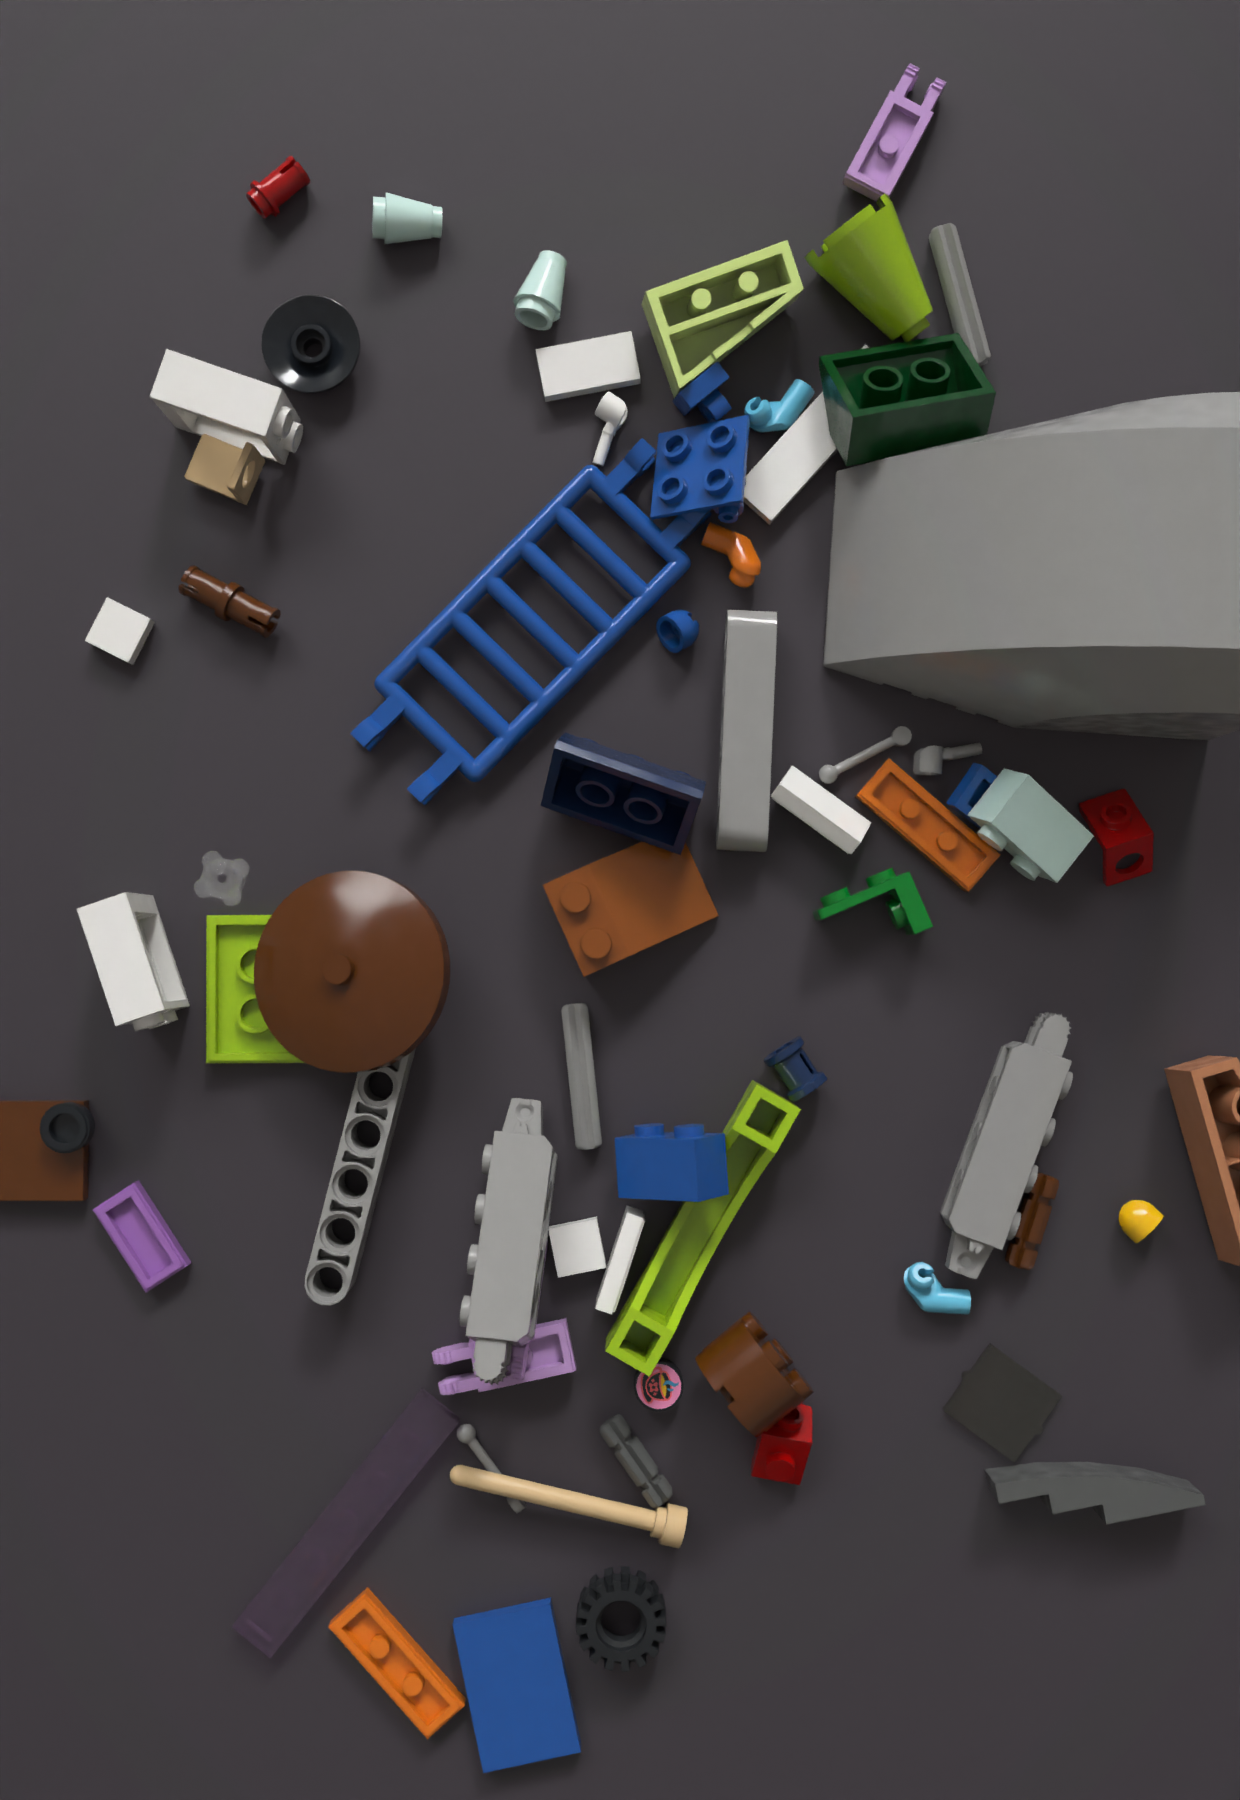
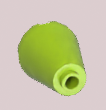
M885 193L876 202L880 207L879 211L876 212L873 206L869 204L823 240L824 244L821 248L825 252L818 257L815 251L811 250L804 258L819 275L891 341L901 335L903 340L907 342L930 325L925 316L932 312L933 308L894 205Z

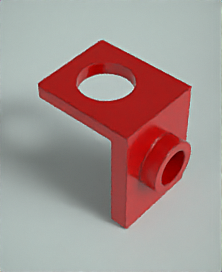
M1120 789L1079 803V812L1103 850V882L1107 887L1152 872L1154 833L1126 789ZM1132 853L1140 854L1139 859L1132 866L1125 869H1116L1118 861L1126 855Z

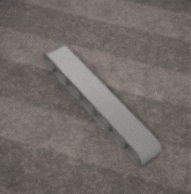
M416 1048L410 1054L389 1066L373 1071L358 1072L305 1275L304 1287L307 1295L312 1301L320 1305L331 1306L339 1303L356 1282ZM376 1071L386 1073L392 1080L393 1091L387 1098L375 1096L369 1087L370 1077ZM369 1120L379 1127L381 1134L377 1145H366L359 1140L357 1127L360 1121ZM357 1169L363 1172L368 1181L366 1192L354 1193L346 1187L345 1174L347 1170ZM345 1218L353 1224L355 1228L354 1240L342 1241L334 1235L332 1230L334 1219ZM324 1267L336 1269L343 1279L342 1288L330 1289L325 1287L320 1279V1270Z

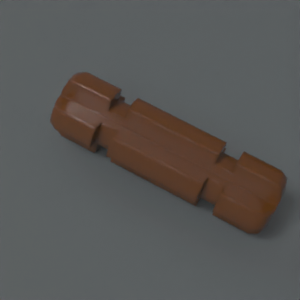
M1038 1172L1036 1182L1030 1191L1029 1197L1023 1198L1019 1211L1021 1213V1221L1014 1236L1016 1239L1014 1243L1009 1242L1005 1255V1261L1008 1264L1023 1270H1031L1034 1267L1038 1251L1034 1250L1035 1245H1041L1052 1210V1206L1048 1204L1050 1199L1055 1200L1059 1187V1180Z

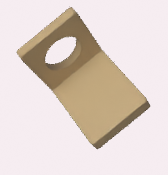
M202 434L184 477L191 483L247 505L265 464V459L254 444L246 442L244 448L240 449L207 434Z

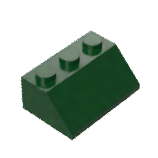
M959 333L819 356V371L829 432L846 466L866 464L888 457L984 436L988 433L996 391Z

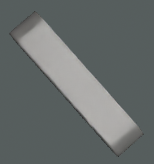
M727 610L716 850L766 852L777 612Z

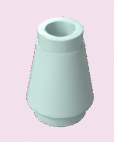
M387 192L385 197L373 196L372 238L384 239V244L431 239L432 237L441 238L442 207L432 206L431 204Z
M550 250L540 252L538 259L513 300L516 307L515 317L529 328L548 330L552 327L553 322L560 318L567 261L559 253Z

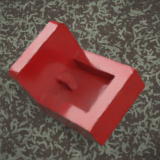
M798 1405L767 1432L764 1431L758 1436L751 1463L752 1477L795 1485L801 1484L812 1446V1408L810 1406Z

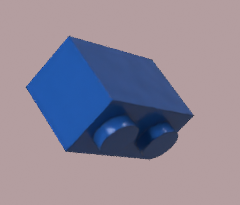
M651 1123L635 1125L634 1134L615 1138L618 1198L701 1202L729 1194L725 1133H704V1124L674 1126V1132H664V1124Z

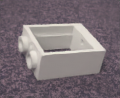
M166 349L149 397L176 428L199 436L207 434L240 449H243L245 443L249 442L254 444L263 458L285 465L289 452L295 453L300 445L303 425L300 424L301 419L282 388Z
M124 892L77 908L115 1026L133 1024L136 1032L146 1028H156L178 1020L176 1011L189 1007L190 1004L153 895Z

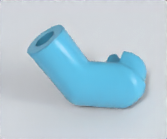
M795 379L781 401L768 402L766 399L761 401L760 397L752 398L744 408V415L750 416L749 427L760 433L789 429L798 419L815 392L806 382Z
M916 1262L907 1268L904 1273L905 1289L920 1309L932 1313L963 1315L970 1313L971 1295L968 1289L943 1288L933 1274L934 1269L927 1263Z

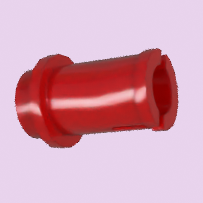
M292 156L287 157L285 162L261 182L253 180L250 183L251 190L246 193V197L255 211L264 219L269 215L276 217L280 213L279 207L301 188L310 183L306 171Z

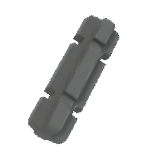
M616 1414L600 1426V1435L609 1448H615L614 1455L636 1487H642L641 1494L650 1507L657 1508L671 1498L673 1495L672 1487L663 1474H657L658 1466L637 1436L630 1435L631 1428L623 1416Z

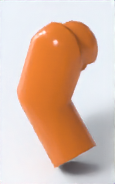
M710 522L701 545L727 555L730 564L733 566L729 574L730 581L739 587H750L754 584L755 575H759L761 571V561L751 540L745 535Z

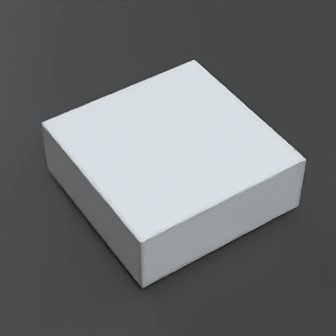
M107 597L85 641L134 665L155 622Z
M597 1216L549 1226L548 1231L558 1278L607 1268Z

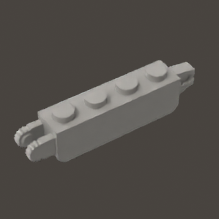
M1040 1013L1039 1016H1035V1021H1032L1034 1025L1030 1026L1024 1043L1012 1041L1001 1046L945 1196L940 1213L945 1224L952 1229L945 1266L966 1277L977 1279L993 1248L1003 1250L1006 1239L1012 1240L1016 1235L1021 1221V1213L1017 1211L1023 1193L1028 1194L1037 1179L1038 1166L1034 1164L1040 1147L1048 1145L1055 1130L1056 1120L1051 1118L1058 1099L1063 1100L1070 1090L1073 1073L1069 1071L1072 1061L1063 1058L1062 1055L1068 1042L1067 1035L1071 1034L1069 1032L1071 1027H1069L1070 1022L1066 1020L1067 1017H1062V1014Z
M511 1099L502 1131H494L493 1145H485L482 1157V1174L488 1175L486 1194H478L475 1205V1224H480L481 1229L479 1243L471 1244L468 1254L467 1273L468 1275H474L471 1296L464 1295L462 1300L460 1326L467 1327L465 1336L476 1341L473 1356L475 1359V1363H473V1371L476 1372L475 1376L480 1377V1380H484L485 1383L489 1382L491 1385L493 1383L498 1385L499 1381L503 1382V1378L507 1377L506 1373L509 1372L507 1366L510 1365L512 1345L524 1346L535 1337L558 1155L555 1153L550 1142L543 1136V1105L541 1101L533 1099Z

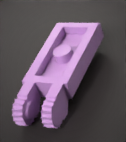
M911 63L907 66L894 92L890 90L849 166L842 183L876 202L885 193L889 198L892 195L934 114L933 110L947 83L936 78L930 84L922 105L914 103L906 97L908 92L912 91L918 79L920 68Z
M567 1318L536 1324L534 1341L530 1340L526 1372L523 1380L511 1379L509 1365L507 1366V1370H509L506 1373L507 1377L503 1378V1382L499 1381L498 1385L496 1383H493V1385L489 1382L485 1383L484 1380L481 1381L480 1377L475 1376L476 1372L452 1375L438 1382L440 1394L450 1395L478 1389V1392H484L576 1371L577 1365ZM470 1339L468 1343H457L433 1350L431 1353L434 1364L446 1365L470 1358L472 1364L475 1363L473 1356L476 1341ZM512 1345L511 1356L513 1355L514 1345Z

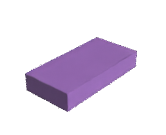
M139 1180L93 1209L146 1293L192 1263Z

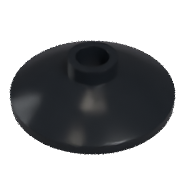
M302 295L289 299L274 310L265 324L261 346L268 369L281 384L300 393L316 394L334 389L350 376L358 362L361 343L356 323L342 305L324 296ZM312 344H319L323 347L321 354L317 357L306 355L307 348Z

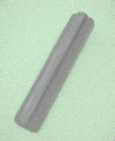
M952 223L939 225L931 230L929 242L954 333L960 334L981 367L988 363L991 353L957 228Z
M585 1003L566 1004L562 1007L561 1012L575 1146L580 1150L596 1149L601 1147L602 1136L588 1006Z

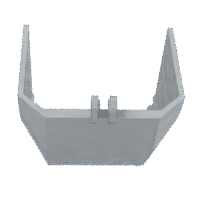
M1240 392L1200 393L1127 402L888 457L837 471L835 474L823 666L880 685L884 683L926 700L931 698L956 706L958 710L973 715L978 713L996 719L998 723L1014 728L1205 741L1240 730Z

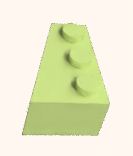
M788 240L645 292L642 307L674 398L682 389L717 361H722L794 303L804 290Z

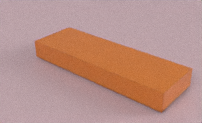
M890 758L883 763L855 796L964 892H969L1001 855Z
M368 1587L330 1621L329 1629L427 1740L465 1706V1696Z

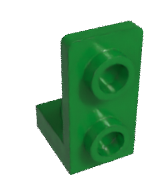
M893 867L866 878L865 881L869 888L850 895L848 888L845 887L821 897L820 901L823 907L813 911L816 921L822 920L888 892L891 900L885 904L896 929L903 927L907 935H914L933 927L910 872L896 875Z

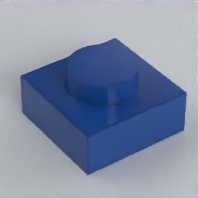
M973 763L946 804L977 828L981 829L968 816V813L997 776L985 766Z

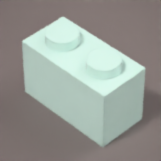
M1005 768L968 813V816L981 827L977 832L980 838L999 851H1002L1004 848L1014 857L1010 864L1023 876L1033 881L1039 876L1058 883L1094 837L1091 832L1029 774Z

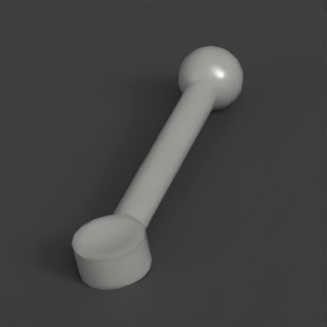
M905 726L897 727L887 739L834 766L824 765L819 770L820 780L826 784H831L836 781L838 774L894 745L899 747L907 745L912 738L911 731Z
M471 1424L460 1425L457 1429L458 1440L470 1446L487 1471L502 1474L475 1438V1428ZM507 1497L509 1505L517 1514L526 1508L524 1501Z

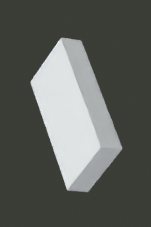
M631 331L535 349L545 402L637 385L641 382Z
M793 765L771 794L774 801L847 854H852L872 823Z
M626 1206L596 1297L595 1309L609 1314L616 1311L645 1223V1214H643L642 1210Z

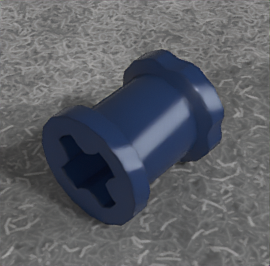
M801 1036L786 1042L763 1060L767 1067H774L789 1090L787 1096L792 1102L808 1095L827 1080L823 1072L816 1070L802 1047L805 1042Z

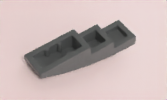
M1033 1462L985 1469L988 1489L999 1504L1040 1496L1052 1514L1093 1507L1094 1511L1106 1525L1206 1505L1204 1495L1188 1480L1137 1467L1094 1462Z

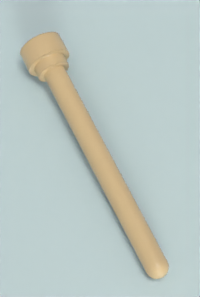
M456 1465L450 1471V1480L457 1486L650 1531V1537L658 1538V1543L661 1545L679 1549L684 1538L688 1516L687 1507L667 1503L665 1508L659 1506L655 1510H650L465 1465Z

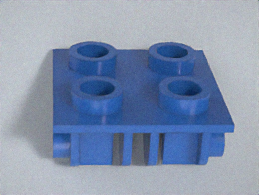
M749 415L658 434L650 513L652 520L713 509L718 514V519L721 522L733 523L738 520V516L744 510L743 500L746 485L745 476L747 473V451L749 448Z

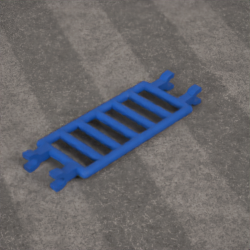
M643 438L634 445L625 458L607 476L594 465L585 466L376 677L374 686L386 700L350 734L370 752L381 741L387 731L402 716L405 717L442 754L427 771L407 788L424 806L435 797L458 770L471 782L481 781L691 567V559L679 546L711 517L710 511L712 509L678 515L662 531L623 493L656 462L654 458L656 450ZM590 488L667 562L663 569L648 584L570 510ZM556 523L633 597L613 619L536 545ZM521 558L598 632L579 654L502 580V577ZM487 593L564 667L544 689L467 614ZM452 628L530 702L510 724L432 649ZM418 662L495 737L475 759L398 684Z

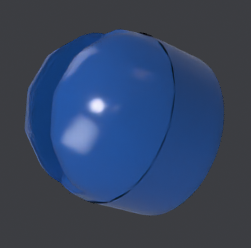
M686 610L671 611L660 617L657 621L656 630L663 646L670 652L678 653L690 647L698 638L700 625L697 620L693 621L691 619L692 613Z

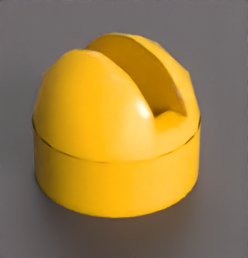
M1131 1200L1122 1206L1119 1212V1224L1124 1233L1136 1244L1155 1229L1164 1215L1149 1202Z

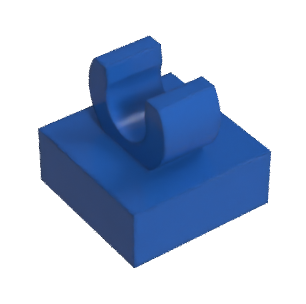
M717 361L682 389L672 402L683 416H686L698 406L708 423L718 421L732 409L725 397L718 391L730 377Z

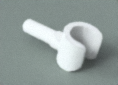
M607 392L603 396L595 411V415L606 422L592 463L599 466H604L613 436H615L616 431L623 425L628 416L625 402L611 392Z

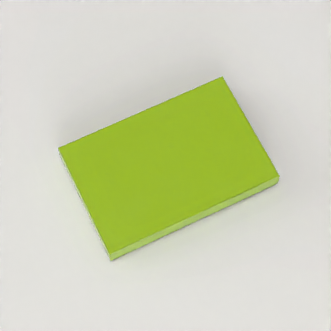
M207 915L206 1063H305L288 1052L271 1033L260 1012L255 994V955L262 932L272 915Z

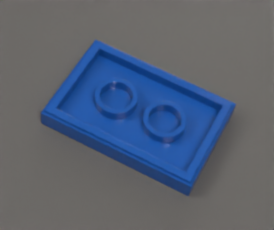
M551 1597L454 1618L452 1625L483 1773L580 1753L581 1740Z

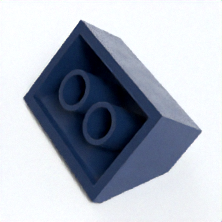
M564 733L557 740L553 750L540 806L681 855L700 805L706 781L691 777L682 771H674L645 761L637 755L625 754L605 747L591 739Z

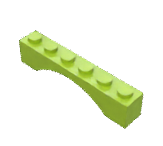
M754 1080L750 1082L722 1132L725 1133L729 1194L701 1202H682L606 1336L605 1351L650 1377L674 1335L690 1298L722 1237L747 1195L777 1153L801 1109L797 1105Z

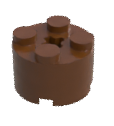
M748 1311L702 1349V1352L695 1357V1360L715 1392L719 1390L728 1401V1409L753 1436L758 1437L782 1420L812 1395L814 1391L797 1369L794 1368L789 1372L787 1367L793 1363L790 1355L775 1338L767 1342L764 1340L768 1335L767 1331L754 1314Z

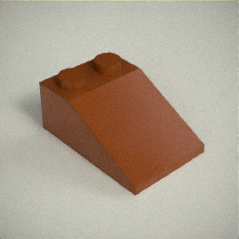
M640 842L542 885L583 977L719 916L686 842L681 855L645 842Z

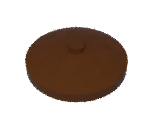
M351 870L325 874L294 890L282 901L268 920L260 937L255 955V994L260 1012L269 1030L277 1041L296 1058L316 1068L332 1072L356 1073L373 1071L389 1066L410 1054L423 1042L437 1023L445 1005L450 984L448 945L441 925L432 910L415 892L393 879L365 871Z

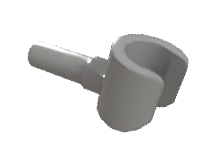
M973 743L952 748L927 746L919 749L914 754L913 773L926 776L942 775L943 760L950 761L981 755L982 746L980 743Z

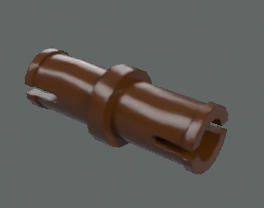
M195 565L190 566L183 574L181 581L189 585L180 584L179 593L215 610L216 617L224 621L232 619L259 633L264 638H268L276 629L278 622L272 620V617L279 619L281 611L246 594L244 587L238 583L230 582L227 584L200 570Z

